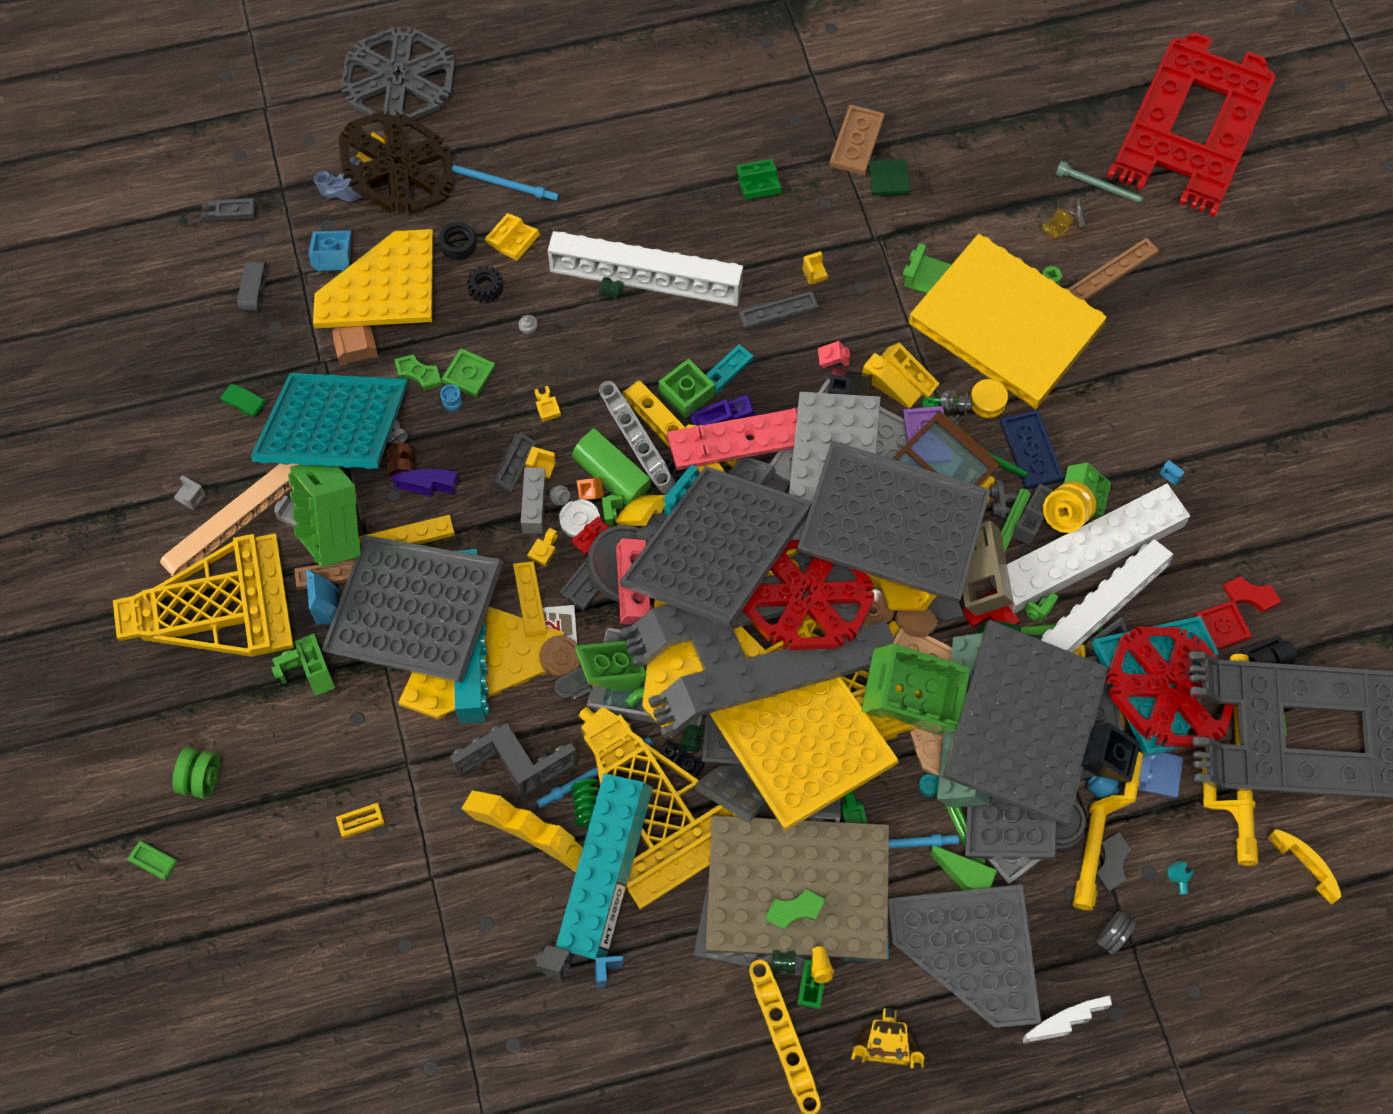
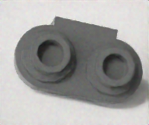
M996 480L994 484L990 485V496L994 497L996 503H992V514L997 515L999 519H1005L1006 514H1009L1011 510L1006 506V501L1009 499L1015 500L1017 494L1004 495L1003 481Z
M582 667L559 677L554 683L555 693L560 697H570V699H576L593 689L589 687L590 684L587 682Z

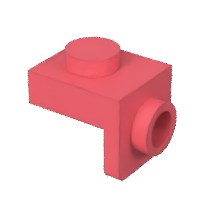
M840 341L818 348L819 363L822 368L840 362L844 366L849 365L850 351Z

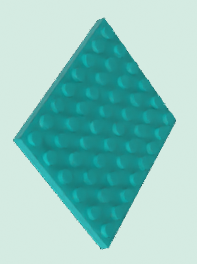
M290 373L251 454L252 462L263 464L281 463L283 465L302 464L304 466L322 465L324 467L343 466L345 468L362 467L365 469L378 468L407 390L408 380L400 378Z

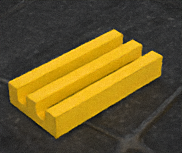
M378 803L336 817L343 839L385 825ZM375 810H376V813H375V814H372V815H369V816H366V817H362V818L356 819V820H354V821H351V822H348V823H345V824L342 823L343 821H346V820H349V819L355 818V817H357V816H360V815H363V814H366V813H369V812H372V811H375ZM377 818H378V820H375V821L369 822V823H367V824H364V825H361V826H358V827H355V828H352V829H349V830H346V831H345V829H348V828H351V827H354V826H357V825H360V824H362V823H365V822H368V821H371V820H374V819H377Z

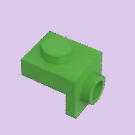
M297 649L285 651L281 656L273 658L275 666L271 668L276 679L280 678L283 684L287 683L283 672L302 665Z

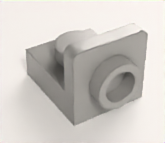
M284 495L282 500L276 503L274 512L278 520L292 527L296 526V521L293 520L292 515L294 503L292 504L290 498Z

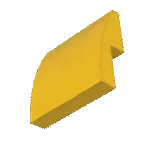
M507 213L487 235L485 241L504 255L518 261L539 237L540 233L538 229L524 224L521 218Z
M641 495L635 498L621 511L615 522L619 525L646 526L652 514H661L665 506L664 497L666 495Z

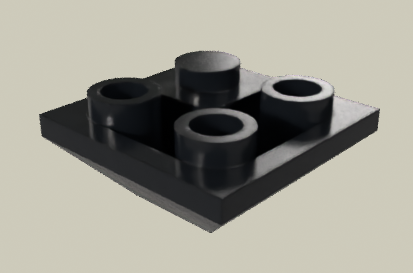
M834 368L828 394L869 396L873 375Z

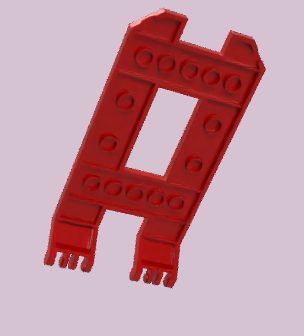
M1191 33L1185 38L1180 39L1178 37L1171 40L1120 152L1109 169L1107 177L1114 178L1116 172L1120 173V182H1123L1125 177L1128 176V185L1132 184L1133 180L1136 179L1139 181L1137 188L1143 190L1155 164L1191 177L1179 204L1186 205L1189 199L1193 201L1192 209L1195 210L1199 203L1201 204L1200 212H1204L1207 206L1211 208L1210 216L1215 217L1276 76L1273 71L1270 72L1268 69L1267 61L1264 57L1247 51L1242 63L1239 64L1208 53L1207 50L1212 38L1198 33ZM1192 83L1227 95L1205 145L1170 133Z

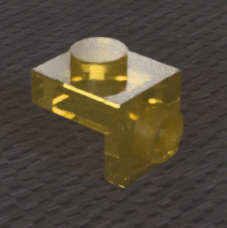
M1060 207L1052 218L1043 223L1041 229L1048 236L1057 239L1068 231L1074 217Z

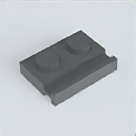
M585 561L559 592L561 597H565L567 601L582 611H585L600 592L590 578Z

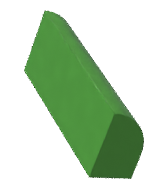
M595 428L588 432L574 448L572 458L594 478L601 477L602 485L613 495H622L625 506L651 488V478Z

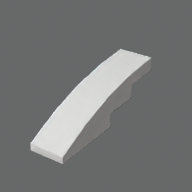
M1110 996L1089 1000L1061 1011L1023 1037V1043L1069 1035L1072 1032L1071 1025L1086 1023L1092 1018L1091 1012L1108 1009L1112 1005Z

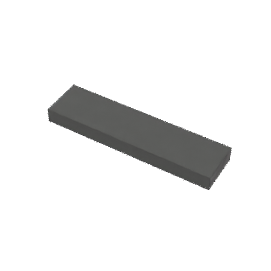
M810 291L739 311V317L744 330H749L817 311L818 304L813 292Z

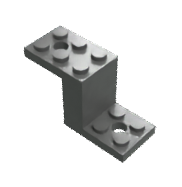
M507 723L495 726L489 734L484 737L479 736L475 738L472 744L465 748L460 747L456 749L453 755L450 756L454 770L460 777L497 755L522 797L578 764L576 749L570 743L559 746L555 753L548 757L547 755L542 756L533 765Z

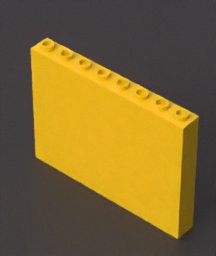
M978 233L910 313L908 324L988 378L1002 383L1009 392L1034 409H1037L1103 328L1107 317L1100 310H1095L1089 306L1085 300L1072 295L1068 289L1060 287L1051 278H1046L1037 269L1028 266L1020 258L1008 253L1005 248L997 246L988 237Z

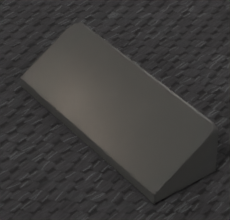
M521 432L516 434L490 484L511 493L525 467L531 448L535 447L537 442Z

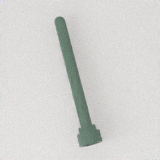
M1064 161L1060 162L1055 174L1060 177L1071 176L1138 203L1143 201L1141 195L1071 169V166Z

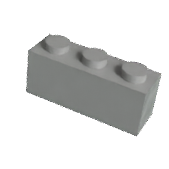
M524 468L521 511L523 533L543 534L546 495L545 468Z

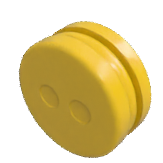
M985 379L979 381L971 392L970 399L971 403H973L971 409L975 414L983 418L999 416L1005 410L1008 401L1007 389L996 380Z

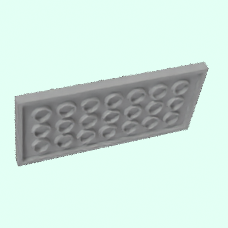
M800 392L790 495L813 501L832 440L876 454L881 397ZM807 517L791 541H799L801 539Z

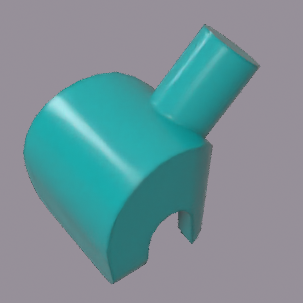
M1184 861L1172 863L1167 871L1170 880L1179 884V894H1189L1188 882L1194 873L1193 869L1190 872L1185 870L1187 864Z

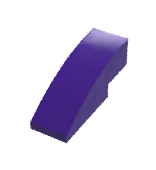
M747 394L729 402L727 399L690 414L693 425L696 426L757 416L752 401Z
M418 469L395 474L392 476L394 488L433 497L435 490L455 495L459 484V477L457 472L449 470Z

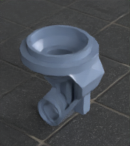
M358 157L350 158V162L354 165L364 163ZM321 171L313 178L321 195L328 199L340 198L344 201L353 202L357 199L365 198L348 186L352 179H343L344 174L341 175L340 173L335 177L327 171Z

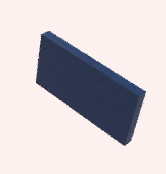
M1039 410L1000 419V424L1015 465L1028 472L1026 478L1020 475L1024 489L1037 488L1039 483L1046 486L1064 481L1062 470Z

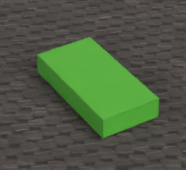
M142 841L138 842L127 859L129 862L167 881L178 863L174 858Z

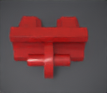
M597 516L590 524L584 526V529L571 540V543L586 556L596 537L610 527L604 524Z

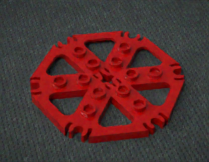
M800 540L790 541L770 569L782 584L759 585L742 611L768 642L772 636L773 645L778 640H782L784 642L782 649H786L789 643L791 644L788 651L838 649L839 646L843 647L845 641L842 638H847L850 642H852L853 636L856 638L874 603L875 593L867 592L873 589L872 580L866 573L849 568L855 574L856 580L826 582L835 563L813 557L805 574H803L786 554L790 549H798ZM810 588L809 595H807L803 600V594L806 593ZM860 603L861 607L855 619L847 622L843 620L830 604ZM786 606L778 623L774 625L768 624L756 610V607ZM808 614L826 634L825 637L802 638L798 635Z
M1136 627L1129 634L1125 633L1117 644L1106 678H1108L1106 683L1115 686L1108 691L1111 694L1110 698L1142 737L1146 734V740H1149L1153 735L1156 736V745H1160L1164 741L1162 747H1195L1193 745L1194 737H1206L1215 740L1214 736L1217 741L1220 740L1227 732L1235 705L1225 704L1220 720H1215L1197 700V698L1202 697L1190 695L1192 687L1203 688L1201 682H1191L1190 675H1188L1189 667L1193 662L1189 660V652H1206L1217 658L1201 637L1197 640L1196 634L1189 639L1186 636V629L1180 634L1181 628ZM1150 636H1169L1173 638L1174 645L1168 662L1164 660L1150 643ZM1126 651L1130 652L1147 674H1126L1122 671L1121 665ZM1173 684L1175 688L1171 689L1169 685ZM1129 697L1155 698L1149 719H1144L1130 703ZM1176 711L1197 734L1196 736H1179L1172 732L1171 726Z

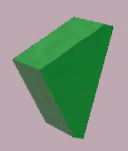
M805 960L797 1005L820 1009L824 983L815 982L811 976L812 961Z

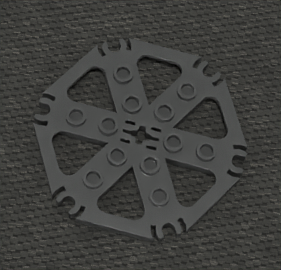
M396 27L358 41L357 44L353 45L356 52L348 51V55L345 57L341 92L350 107L366 116L377 112L364 106L362 102L385 91L384 115L388 110L392 117H395L396 112H399L400 116L403 113L413 120L441 110L440 107H444L442 99L449 101V96L451 97L455 71L454 56L450 55V49L447 45L415 28L411 32V28L408 27L407 32L403 33L401 27H398L397 31ZM387 41L393 42L391 60L374 52L371 48ZM420 42L434 50L411 60L414 43ZM356 66H361L375 74L351 83L352 71ZM440 69L446 71L444 87H439L422 78ZM399 70H400V74H401V75L399 76L398 81H397L396 76L399 74ZM406 91L427 102L428 105L413 113H404Z

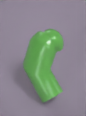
M644 687L636 688L627 697L625 703L629 707L633 708L643 698Z

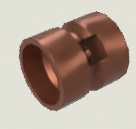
M397 443L387 448L388 476L391 479L395 474L414 470V449L411 445Z

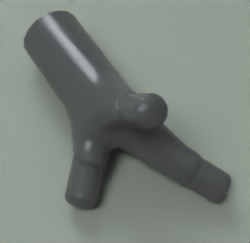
M1078 198L1077 212L1070 210L1069 214L1075 216L1079 229L1083 230L1087 228L1084 218L1086 207H1081V199Z

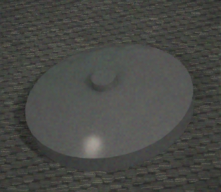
M629 525L610 527L596 537L588 551L587 568L592 582L600 592L616 602H619L616 546L621 538L635 539L636 533L640 530L638 527ZM633 599L635 603L640 604L637 599Z

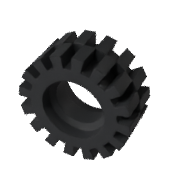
M479 266V270L473 269V274L470 272L469 278H467L469 294L471 297L473 296L475 301L478 299L479 303H482L483 300H485V303H489V299L493 302L495 301L494 297L498 299L503 292L501 274L499 275V271H495L494 267L489 269L488 266H485V269H482V266ZM482 281L492 282V285L488 288L478 287V284Z

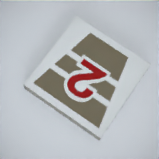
M574 605L544 607L543 614L546 626L565 632L564 636L571 638L577 644Z

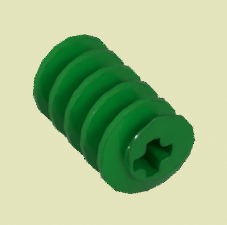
M596 779L580 780L571 786L574 792L572 799L575 800L573 802V807L575 808L574 816L576 817L574 822L577 826L589 828L595 807L594 802L597 799V795H593V793L599 791L598 787H592V785L598 783Z

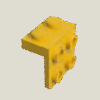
M878 577L890 610L925 611L936 598V595Z

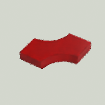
M1242 576L1225 583L1222 587L1231 601L1234 600L1236 604H1251L1262 613L1282 602L1271 585L1255 586L1248 583Z

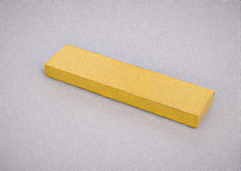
M534 561L513 564L525 636L547 634Z

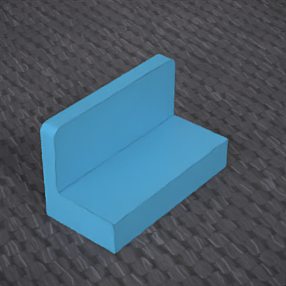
M623 956L596 958L595 974L597 989L606 988V969L622 968Z

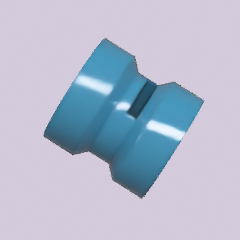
M455 385L444 386L440 392L444 408L448 411L460 409L462 397L459 388Z

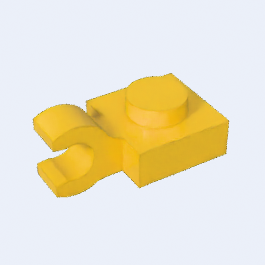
M549 528L543 541L537 539L527 555L528 558L546 567L556 551V548L552 545L558 537L556 535L557 531Z

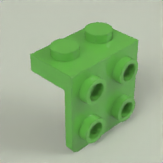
M919 243L917 249H913L909 258L911 261L910 266L906 265L904 269V286L927 294L950 268L951 264L925 256L926 245Z

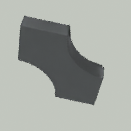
M1120 832L1102 842L1101 845L1104 861L1101 869L1097 871L1096 877L1107 893L1127 881L1123 871V863L1125 857L1131 853L1132 849Z

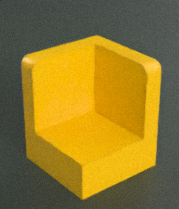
M822 252L804 256L802 270L809 285L827 280L828 275L822 264Z
M532 447L525 463L526 468H545L546 479H550L556 465L555 453Z

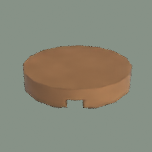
M928 608L925 611L897 610L896 624L899 628H904V632L908 635L927 637L936 628L937 619Z
M564 635L554 636L546 640L541 646L539 653L543 669L549 675L559 678L579 668L580 661L575 650L577 644L571 638Z

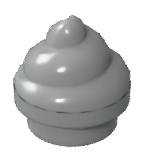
M525 315L519 320V329L524 334H533L538 328V321L532 315Z
M558 485L550 489V499L555 505H565L570 499V492L565 486Z

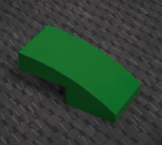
M231 384L220 397L224 404L236 407L241 413L255 417L266 403L259 396L234 384Z

